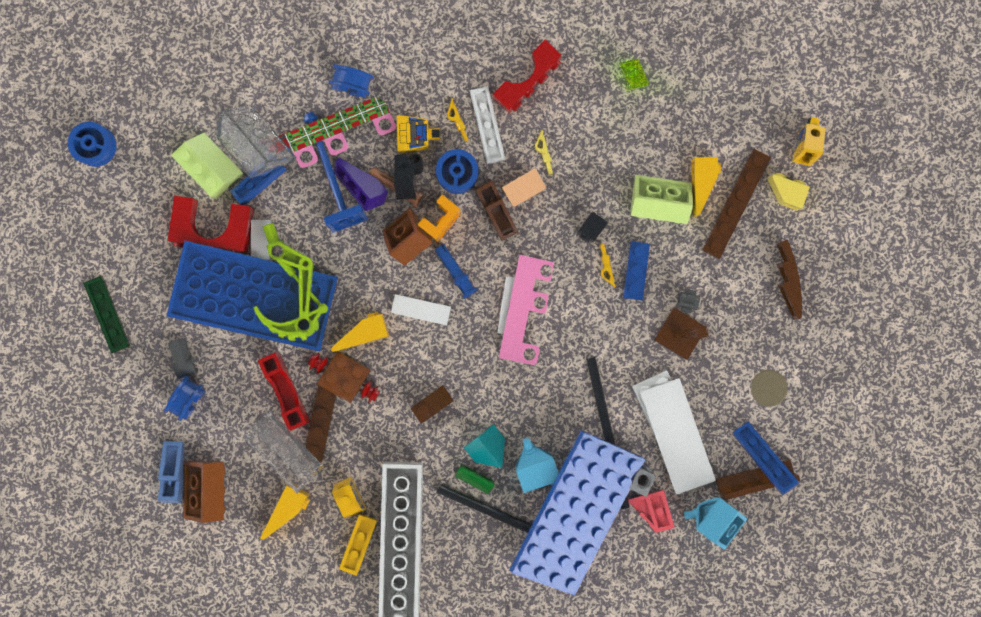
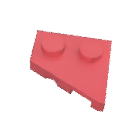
M664 489L648 493L647 497L639 495L628 498L630 505L639 512V515L649 523L655 532L675 528Z

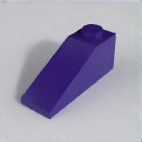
M341 158L336 160L333 170L334 174L365 211L384 205L388 191L377 178Z

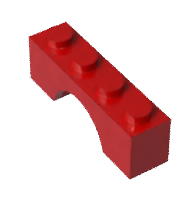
M545 39L532 52L531 58L535 69L531 77L521 83L505 81L493 93V99L508 114L512 110L516 112L522 105L521 101L525 97L529 98L535 92L534 87L538 83L541 85L548 78L547 73L551 69L555 71L560 66L562 54Z
M275 352L257 360L264 377L275 391L281 407V415L288 431L310 423L311 421L280 352Z

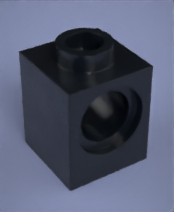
M592 211L578 230L580 233L579 237L587 243L589 241L593 243L608 222Z

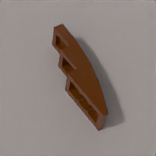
M787 239L776 244L784 261L777 264L784 279V282L779 284L778 287L793 320L802 318L801 285L795 257Z

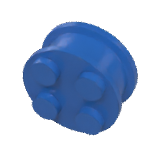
M333 64L332 68L335 71L332 80L328 82L332 90L338 92L349 91V95L358 98H365V96L370 95L368 87L370 80H374L373 75L356 68Z
M80 123L72 129L68 137L70 154L77 161L88 166L100 167L106 165L113 159L116 153L117 143L114 135L110 130L98 123Z
M453 149L447 151L439 158L436 165V176L440 185L446 191L453 194L466 193L475 186L478 180V165L475 158L469 152Z
M188 375L184 377L179 386L173 391L163 411L165 413L171 412L178 416V421L180 422L190 417L195 409L192 405L194 402L200 401L205 393V390H203L204 385L202 383L197 385L189 380L190 376Z

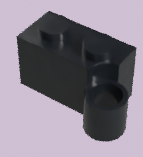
M413 153L409 156L401 154L394 157V188L397 200L416 199V175L422 173L424 169L422 156L418 153Z

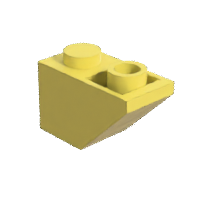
M781 173L769 176L768 182L780 205L797 211L803 209L810 188L805 185V182L794 179V181L786 179L787 176Z

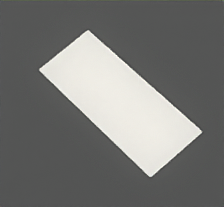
M678 378L641 391L643 403L676 495L716 481L680 379Z

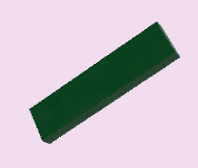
M103 276L84 282V287L111 354L130 347Z

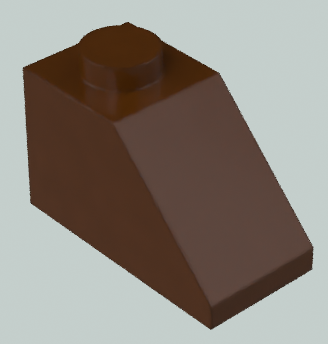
M442 385L410 409L422 424L454 400Z

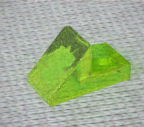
M639 59L620 63V69L625 79L626 92L642 89L649 85Z

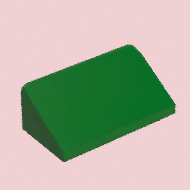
M463 464L460 465L455 475L456 478L486 494H489L495 485L493 480Z

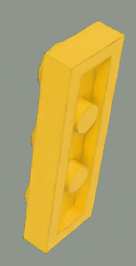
M359 514L339 570L355 576L358 575L377 524V519Z

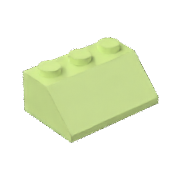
M205 133L184 142L171 155L214 199L219 198L244 174Z
M635 175L631 216L688 224L693 208L692 183Z

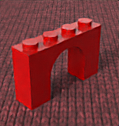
M174 195L167 241L174 243V247L183 248L184 242L189 241L239 254L248 253L251 220H253L254 214L253 207L231 204L229 222L225 232L217 238L205 239L198 233L195 226L198 200Z

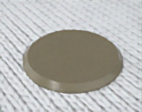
M761 371L752 380L751 394L755 401L762 406H776L787 395V382L777 371Z

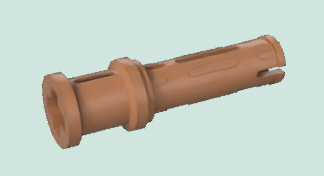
M373 167L369 174L377 178L382 185L395 192L394 178ZM416 191V199L405 200L417 208L424 197V193Z

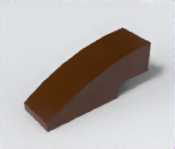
M489 179L475 186L474 189L501 241L519 233L493 181Z

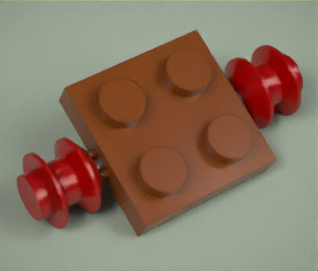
M338 351L330 364H327V357L324 359L319 358L320 353L311 356L308 365H310L309 370L315 368L317 369V374L325 371L317 384L349 403H352L358 391H361V399L364 397L369 398V403L372 400L376 401L380 394L379 386L373 388L371 386L372 382L363 384L371 371L369 368Z

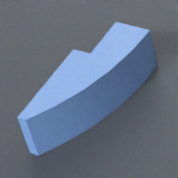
M163 441L158 480H160L158 501L161 503H181L183 442Z

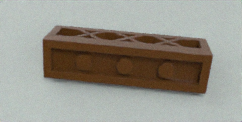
M791 460L782 461L793 476L800 481L799 475L794 473ZM759 467L715 479L719 495L723 500L775 487Z

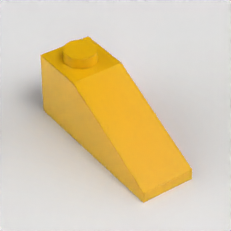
M695 157L691 160L693 217L701 214L718 178V174L721 173V163L718 162V157Z
M378 312L367 314L368 318L360 321L331 348V351L335 352L389 337L384 315H379Z
M290 483L286 485L260 538L266 539L300 513L302 509L306 510L310 503V499H308L310 493Z

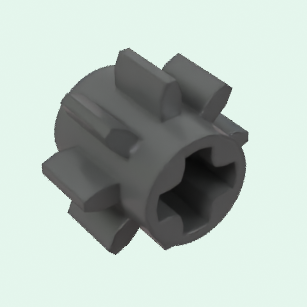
M686 289L685 293L680 292L677 306L682 307L681 311L691 313L692 309H698L700 296H696L697 291Z

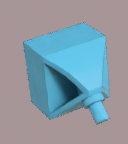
M525 438L523 440V450L515 466L523 493L554 483L559 474L552 454L535 446L529 438Z
M721 498L709 499L700 503L692 511L684 512L685 519L695 518L696 530L724 550L747 520L744 515Z

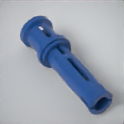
M445 244L434 250L452 275L454 285L459 287L464 299L478 291L477 287H474L468 279L469 275L463 273Z

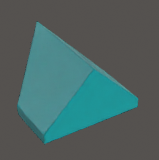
M494 424L463 447L475 463L499 468L503 466L505 438Z

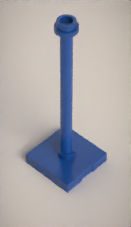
M314 112L304 115L305 124L318 120ZM323 141L315 143L340 211L323 218L326 226L335 233L367 221V214L360 204L348 209L346 208Z

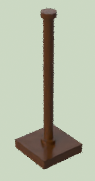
M673 308L654 341L688 360L698 341L709 336V330L706 326Z

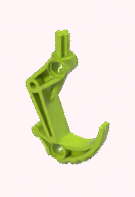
M274 223L267 224L262 227L269 244L266 246L269 256L276 260L290 277L293 276L299 283V318L285 323L274 322L265 317L258 306L253 308L260 321L272 333H277L281 338L288 337L290 341H295L299 337L305 341L308 336L318 331V319L322 313L328 311V306L321 304L311 292L313 261L284 244L283 240L280 241ZM276 246H280L283 249V253L279 257L274 256L272 252ZM293 267L299 269V277L295 274L296 271ZM311 298L319 306L318 309L312 312L310 311ZM300 320H308L309 328L307 330L300 329Z

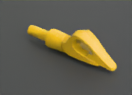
M452 98L447 117L455 122L458 132H461L464 142H467L469 139L464 130L466 127ZM451 109L454 110V117L450 116Z
M600 244L603 256L601 259L604 265L600 273L601 277L616 288L610 257L607 255L605 244ZM604 272H608L610 276L609 279L605 277Z

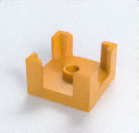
M444 195L439 197L437 203L446 215L440 217L436 223L437 226L435 227L425 218H422L418 223V226L427 232L437 243L461 215V209Z

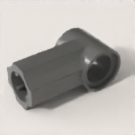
M186 338L169 342L168 345L174 360L173 370L176 377L181 379L186 375L198 373V367L196 368L194 364L196 361L191 357Z

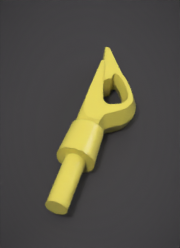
M541 130L535 144V149L537 152L542 153L543 163H546L548 175L553 174L550 164L552 160L548 152L543 130ZM540 140L542 142V149L538 148Z

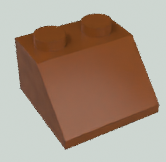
M410 207L382 230L389 255L404 266L433 243L431 236L418 226L421 220Z

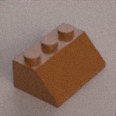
M184 461L183 519L200 523L224 520V462Z

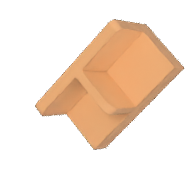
M536 168L502 187L503 193L508 197L513 207L526 200H530L531 197L546 189Z

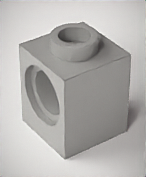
M642 465L634 476L629 489L647 497L656 478V475L651 473L652 469ZM645 475L644 482L638 484V477Z

